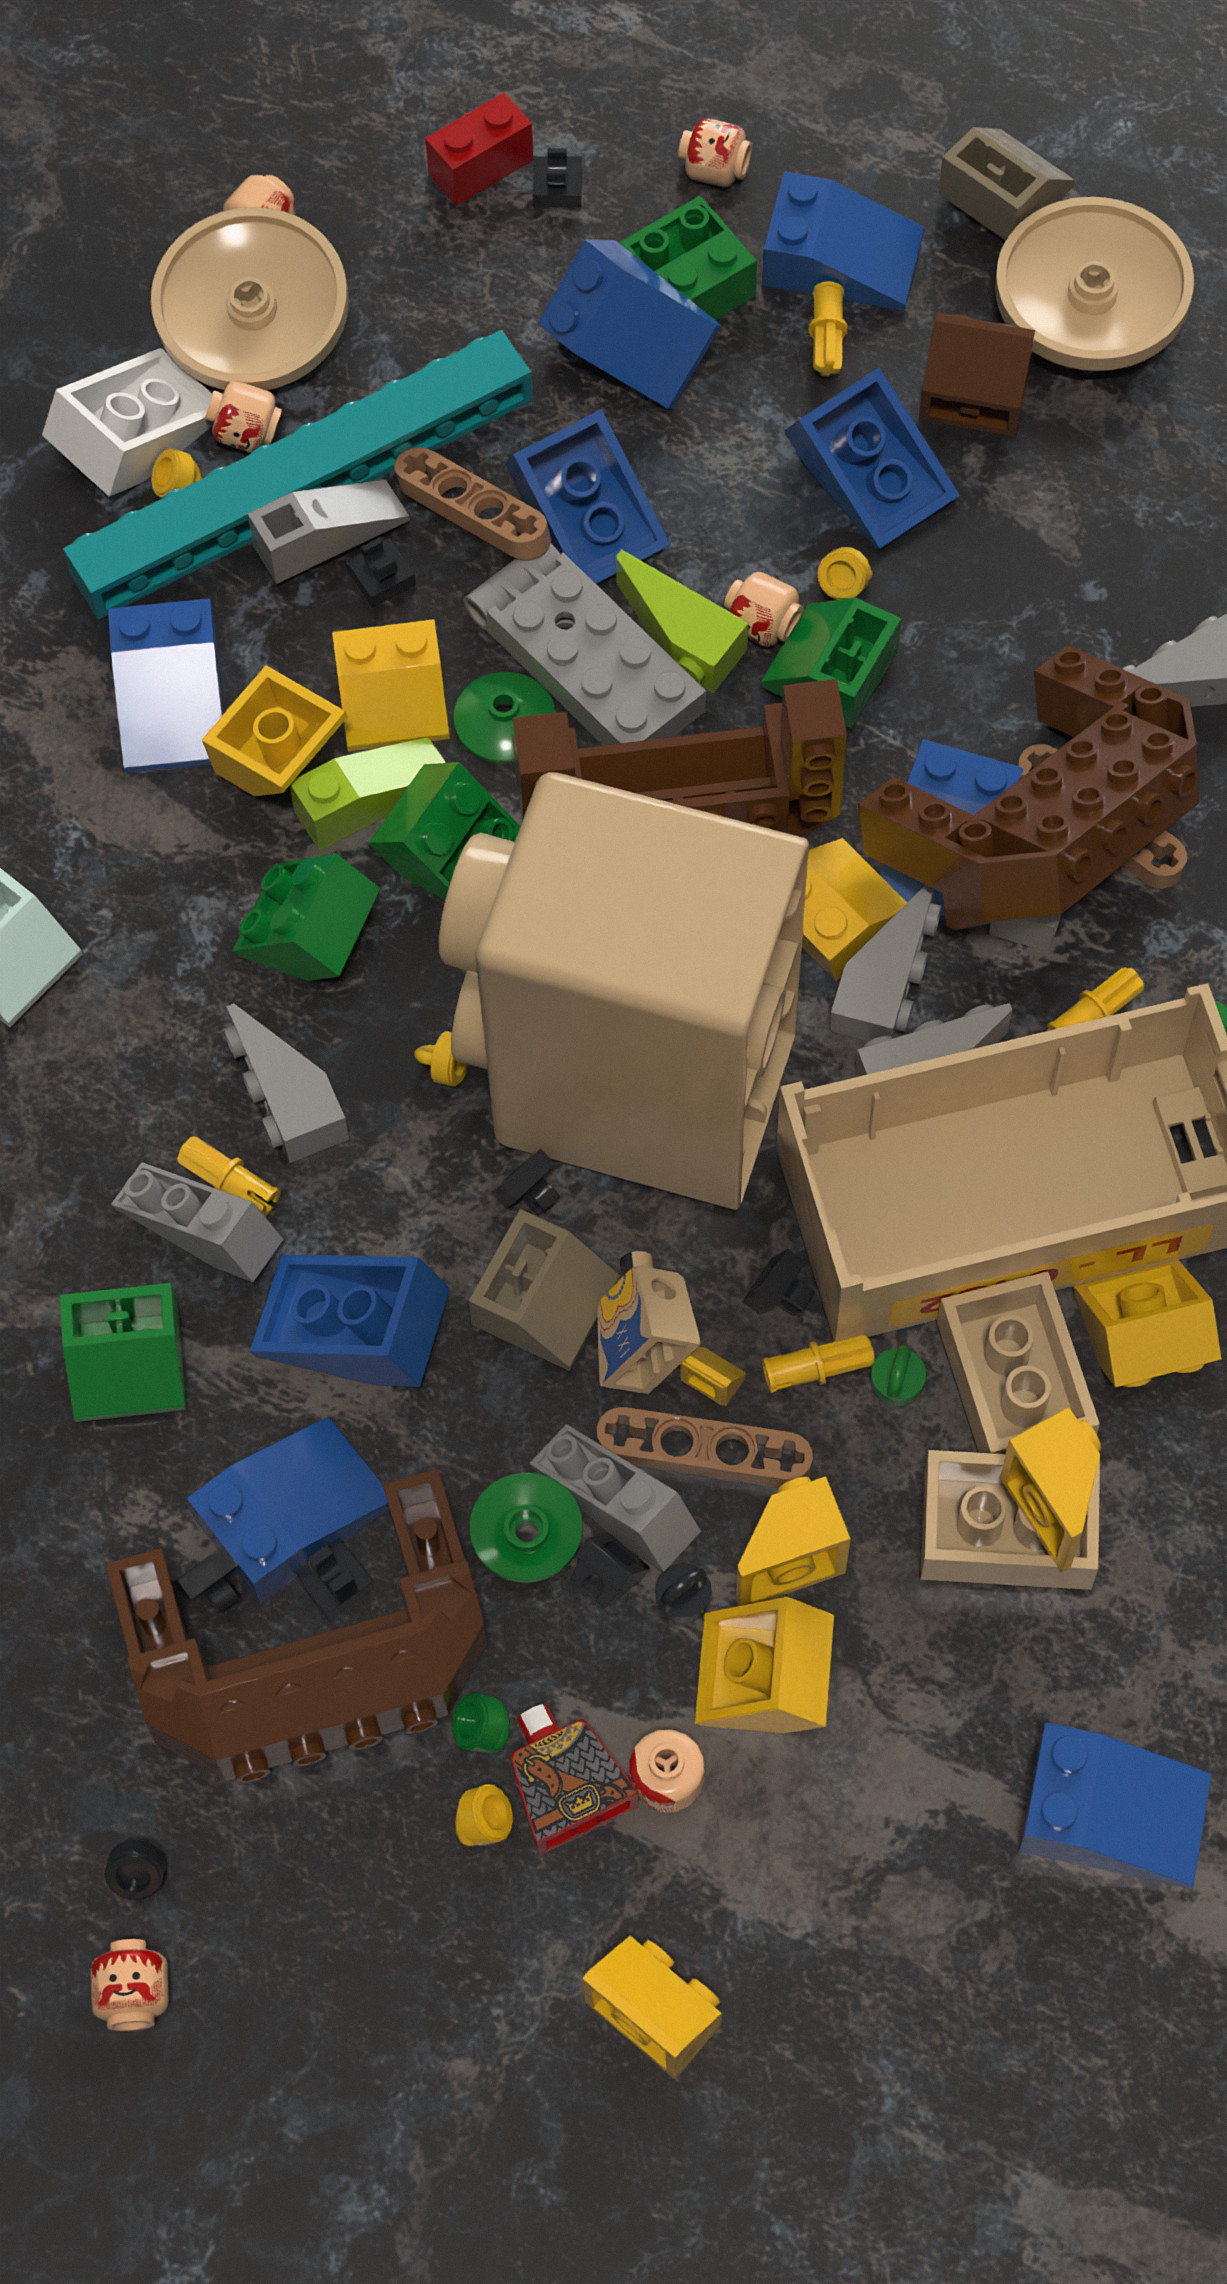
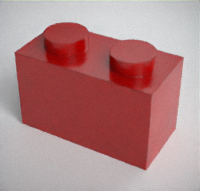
M505 92L425 138L428 175L455 206L534 160L532 123Z

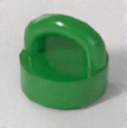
M902 1345L899 1348L886 1350L875 1359L871 1369L870 1384L874 1394L882 1402L891 1406H904L913 1403L921 1396L926 1383V1368L920 1357L912 1352L908 1346Z
M479 1693L465 1695L457 1704L452 1719V1731L457 1745L463 1750L484 1753H497L502 1750L508 1741L510 1731L509 1713L505 1704L500 1699L491 1695Z

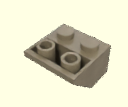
M973 127L942 156L939 194L998 236L1007 240L1016 226L1029 215L1061 200L1074 187L1075 180L1003 130Z
M520 1209L469 1299L471 1322L473 1326L570 1371L598 1320L597 1307L600 1299L620 1280V1275L571 1232Z

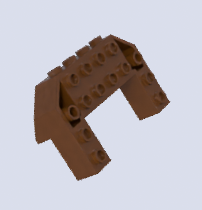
M1067 645L1034 670L1038 721L1074 738L975 815L896 777L891 778L858 803L864 854L943 893L946 926L953 930L996 922L1062 914L1200 803L1197 742L1189 698Z
M837 679L783 685L782 703L763 706V726L587 748L577 747L575 728H569L567 711L513 718L514 735H512L522 822L537 781L548 772L565 774L799 837H804L838 817L841 813L847 733Z
M438 1468L383 1484L388 1509L408 1574L407 1577L399 1579L406 1609L207 1667L196 1639L188 1640L171 1571L162 1548L106 1563L129 1654L127 1658L145 1723L155 1743L225 1781L236 1778L238 1783H247L266 1777L270 1774L271 1767L292 1762L294 1766L310 1765L323 1760L327 1756L326 1751L346 1745L351 1750L368 1748L381 1742L383 1734L404 1729L406 1733L422 1732L436 1726L439 1723L438 1718L448 1716L488 1645L484 1621L467 1559L464 1558Z

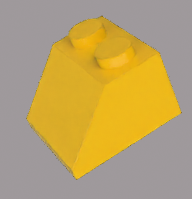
M434 619L332 632L342 709L346 711L348 716L344 721L348 752L381 748L429 737L431 741L450 739Z
M265 665L202 738V743L215 773L253 796L284 793L348 716L343 709Z
M843 838L808 850L802 948L835 981L842 977L845 964L907 904Z
M1179 1260L1073 1286L1074 1295L1097 1362L1115 1388L1119 1386H1142L1153 1377L1172 1372H1195L1206 1363L1222 1359L1213 1299Z
M1069 1407L1010 1439L1000 1479L1061 1573L1071 1568L1077 1551L1099 1464L1100 1453L1098 1451L1101 1450L1099 1438L1092 1426L1084 1419L1079 1422Z
M826 1476L813 1481L809 1477H799L790 1480L778 1488L779 1493L771 1495L737 1567L736 1602L738 1606L770 1600L846 1573L851 1538Z
M787 1596L704 1613L695 1724L705 1727L783 1734L826 1727L834 1615Z
M629 1936L594 1965L582 1978L585 2003L676 2079L720 2027L722 2013L715 2008L720 2001L700 1981L693 1978L687 1984L671 1971L670 1968L674 1965V1961L655 1943L647 1940L641 1945L633 1937Z

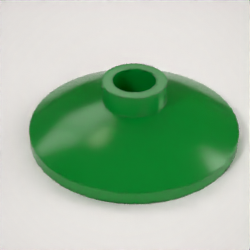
M497 672L478 678L464 689L454 708V727L459 741L474 756L492 763L510 764L515 763L512 735H514L513 718L556 713L548 691L533 678L515 672ZM500 706L513 707L508 712H499L496 710V708Z
M516 1473L497 1480L480 1495L474 1505L470 1518V1538L479 1560L497 1576L513 1582H538L556 1575L572 1561L582 1540V1515L574 1496L564 1485L555 1479L538 1473ZM524 1526H531L538 1532L536 1538L529 1542L521 1541L516 1534Z

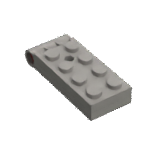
M551 543L548 550L538 558L531 560L515 558L463 599L465 608L472 619L508 651L602 745L674 737L705 712L706 690L564 553L560 555Z

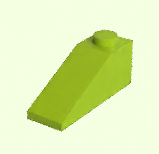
M621 549L617 554L616 584L651 638L698 684L714 693L748 650V622Z
M429 737L334 758L296 778L290 784L294 812L319 851H322L388 816L424 764L445 763Z

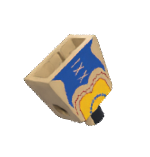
M635 1251L621 1257L622 1278L600 1299L597 1307L599 1382L602 1387L649 1394L701 1343L684 1278L676 1272L653 1268L652 1256L649 1253Z

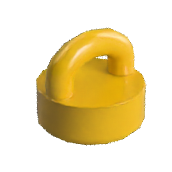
M172 448L164 450L157 457L151 476L153 490L160 497H164L172 490L183 489L202 479L200 469L191 455Z
M841 547L833 550L821 560L818 567V581L821 588L828 596L836 600L856 597L867 587L869 580L872 578V571L868 560L861 552L850 547Z
M445 1031L440 1035L436 1045H425L417 1048L414 1052V1057L418 1062L431 1066V1078L435 1083L455 1087L462 1082L469 1065L454 1059L451 1052L452 1032Z
M490 1784L465 1791L459 1800L455 1818L456 1834L460 1842L465 1846H486L507 1838L512 1828L513 1813L509 1799L504 1792L495 1785Z

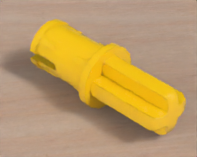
M832 281L821 282L814 287V319L809 324V334L813 338V368L819 371L823 377L839 373L842 369V339L847 334V323L843 320L844 288L839 283Z
M1121 968L1093 991L1084 990L1080 993V1001L1057 1019L1047 1024V1031L1112 1016L1143 991L1144 983L1133 968Z
M195 1136L190 1137L179 1150L177 1160L180 1165L214 1186L215 1189L252 1201L265 1217L274 1207L257 1197L256 1194L266 1201L272 1200L277 1203L281 1190L271 1186L243 1167L244 1161L239 1157L232 1160Z
M865 1335L817 1346L816 1342L812 1341L809 1342V1348L762 1358V1367L770 1393H774L778 1390L813 1381H818L819 1385L826 1384V1377L870 1367L874 1363V1351L871 1341Z

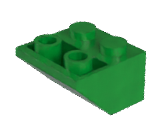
M701 196L696 197L620 242L624 248L714 320L719 319L756 297L757 260Z
M858 598L808 604L761 680V687L782 697L783 685L837 679L845 726L852 729L898 652L902 618Z
M460 762L424 764L373 835L369 844L401 877L446 900L456 864L470 837L484 833L515 842L521 826Z
M337 853L274 864L261 881L260 887L262 891L253 909L244 917L240 924L239 932L241 934L233 948V952L241 958L306 981L339 977L381 888Z
M171 1283L60 1295L62 1344L75 1422L186 1410L179 1305Z

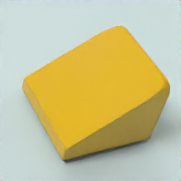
M697 1347L680 1364L681 1381L721 1406L728 1405L746 1378V1373L705 1347Z

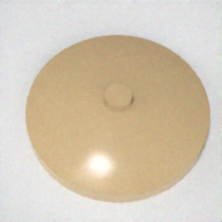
M1104 197L1066 199L1045 206L1025 218L1011 232L1002 247L995 280L996 300L1005 323H1012L1022 328L1035 330L1032 350L1034 353L1066 367L1093 371L1113 370L1131 366L1154 356L1164 349L1176 337L1184 325L1189 313L1194 290V274L1191 260L1185 246L1175 232L1157 216L1141 207L1121 200Z
M245 207L223 211L209 216L187 229L174 241L162 257L151 289V308L154 323L162 345L169 356L182 370L193 378L223 390L234 380L263 390H270L292 383L312 371L328 356L338 342L346 323L349 305L348 286L343 265L328 239L314 226L295 215L262 207Z

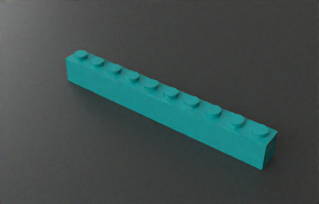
M502 329L487 337L477 338L470 342L467 347L443 359H435L429 362L423 369L401 380H393L384 385L381 390L357 402L346 403L337 412L315 423L302 425L293 434L271 445L258 447L249 456L227 467L214 469L205 478L183 489H175L168 492L161 500L139 511H131L124 514L117 522L95 533H87L78 537L71 545L63 548L70 576L99 620L108 615V609L125 607L252 543L247 513L292 492L375 481L394 471L395 460L406 450L424 447L434 451L533 401L531 370Z

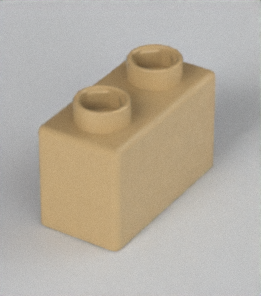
M548 772L537 781L515 842L484 833L470 837L462 850L448 888L439 931V955L444 964L467 970L454 1015L451 1052L454 1059L458 1062L488 1070L496 1139L506 1147L534 1154L541 1148L550 1159L728 1209L738 1210L749 1183L796 1034L809 850L808 840L803 837L556 772Z

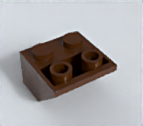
M936 312L922 387L919 420L1016 437L1027 390L1035 330L1022 328L1012 323L999 324L971 319L961 314L949 315Z

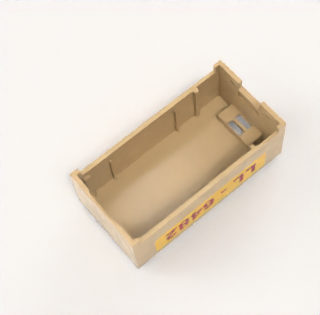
M1209 984L1187 988L1185 997L1182 999L804 1090L802 1081L780 1086L776 1150L834 1342L860 1335L870 1337L938 1319L942 1298L1047 1271L1049 1272L1054 1290H1059L1227 1248V1034ZM1205 1120L1217 1155L1204 1158L1192 1121ZM1182 1124L1195 1161L1181 1163L1170 1132L1171 1126Z

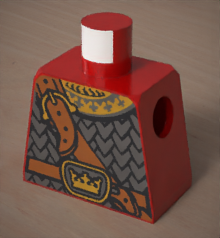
M547 1704L535 1706L517 1718L516 1721L528 1745L514 1751L510 1755V1760L533 1842L539 1856L638 1808V1793L634 1785L586 1721L583 1719L577 1720L559 1729Z

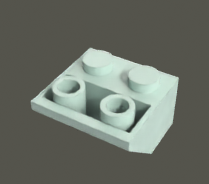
M0 868V1020L8 1027H11L83 954L78 945L38 898Z

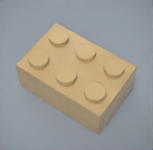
M1048 1271L941 1299L937 1325L979 1453L1006 1454L1010 1439L1067 1407L1071 1409L1079 1422L1083 1419L1086 1420L1097 1434L1100 1423Z
M928 1450L924 1471L921 1580L1092 1589L1098 1572L1100 1460L1083 1532L1072 1566L1061 1573L1000 1479L1006 1454Z

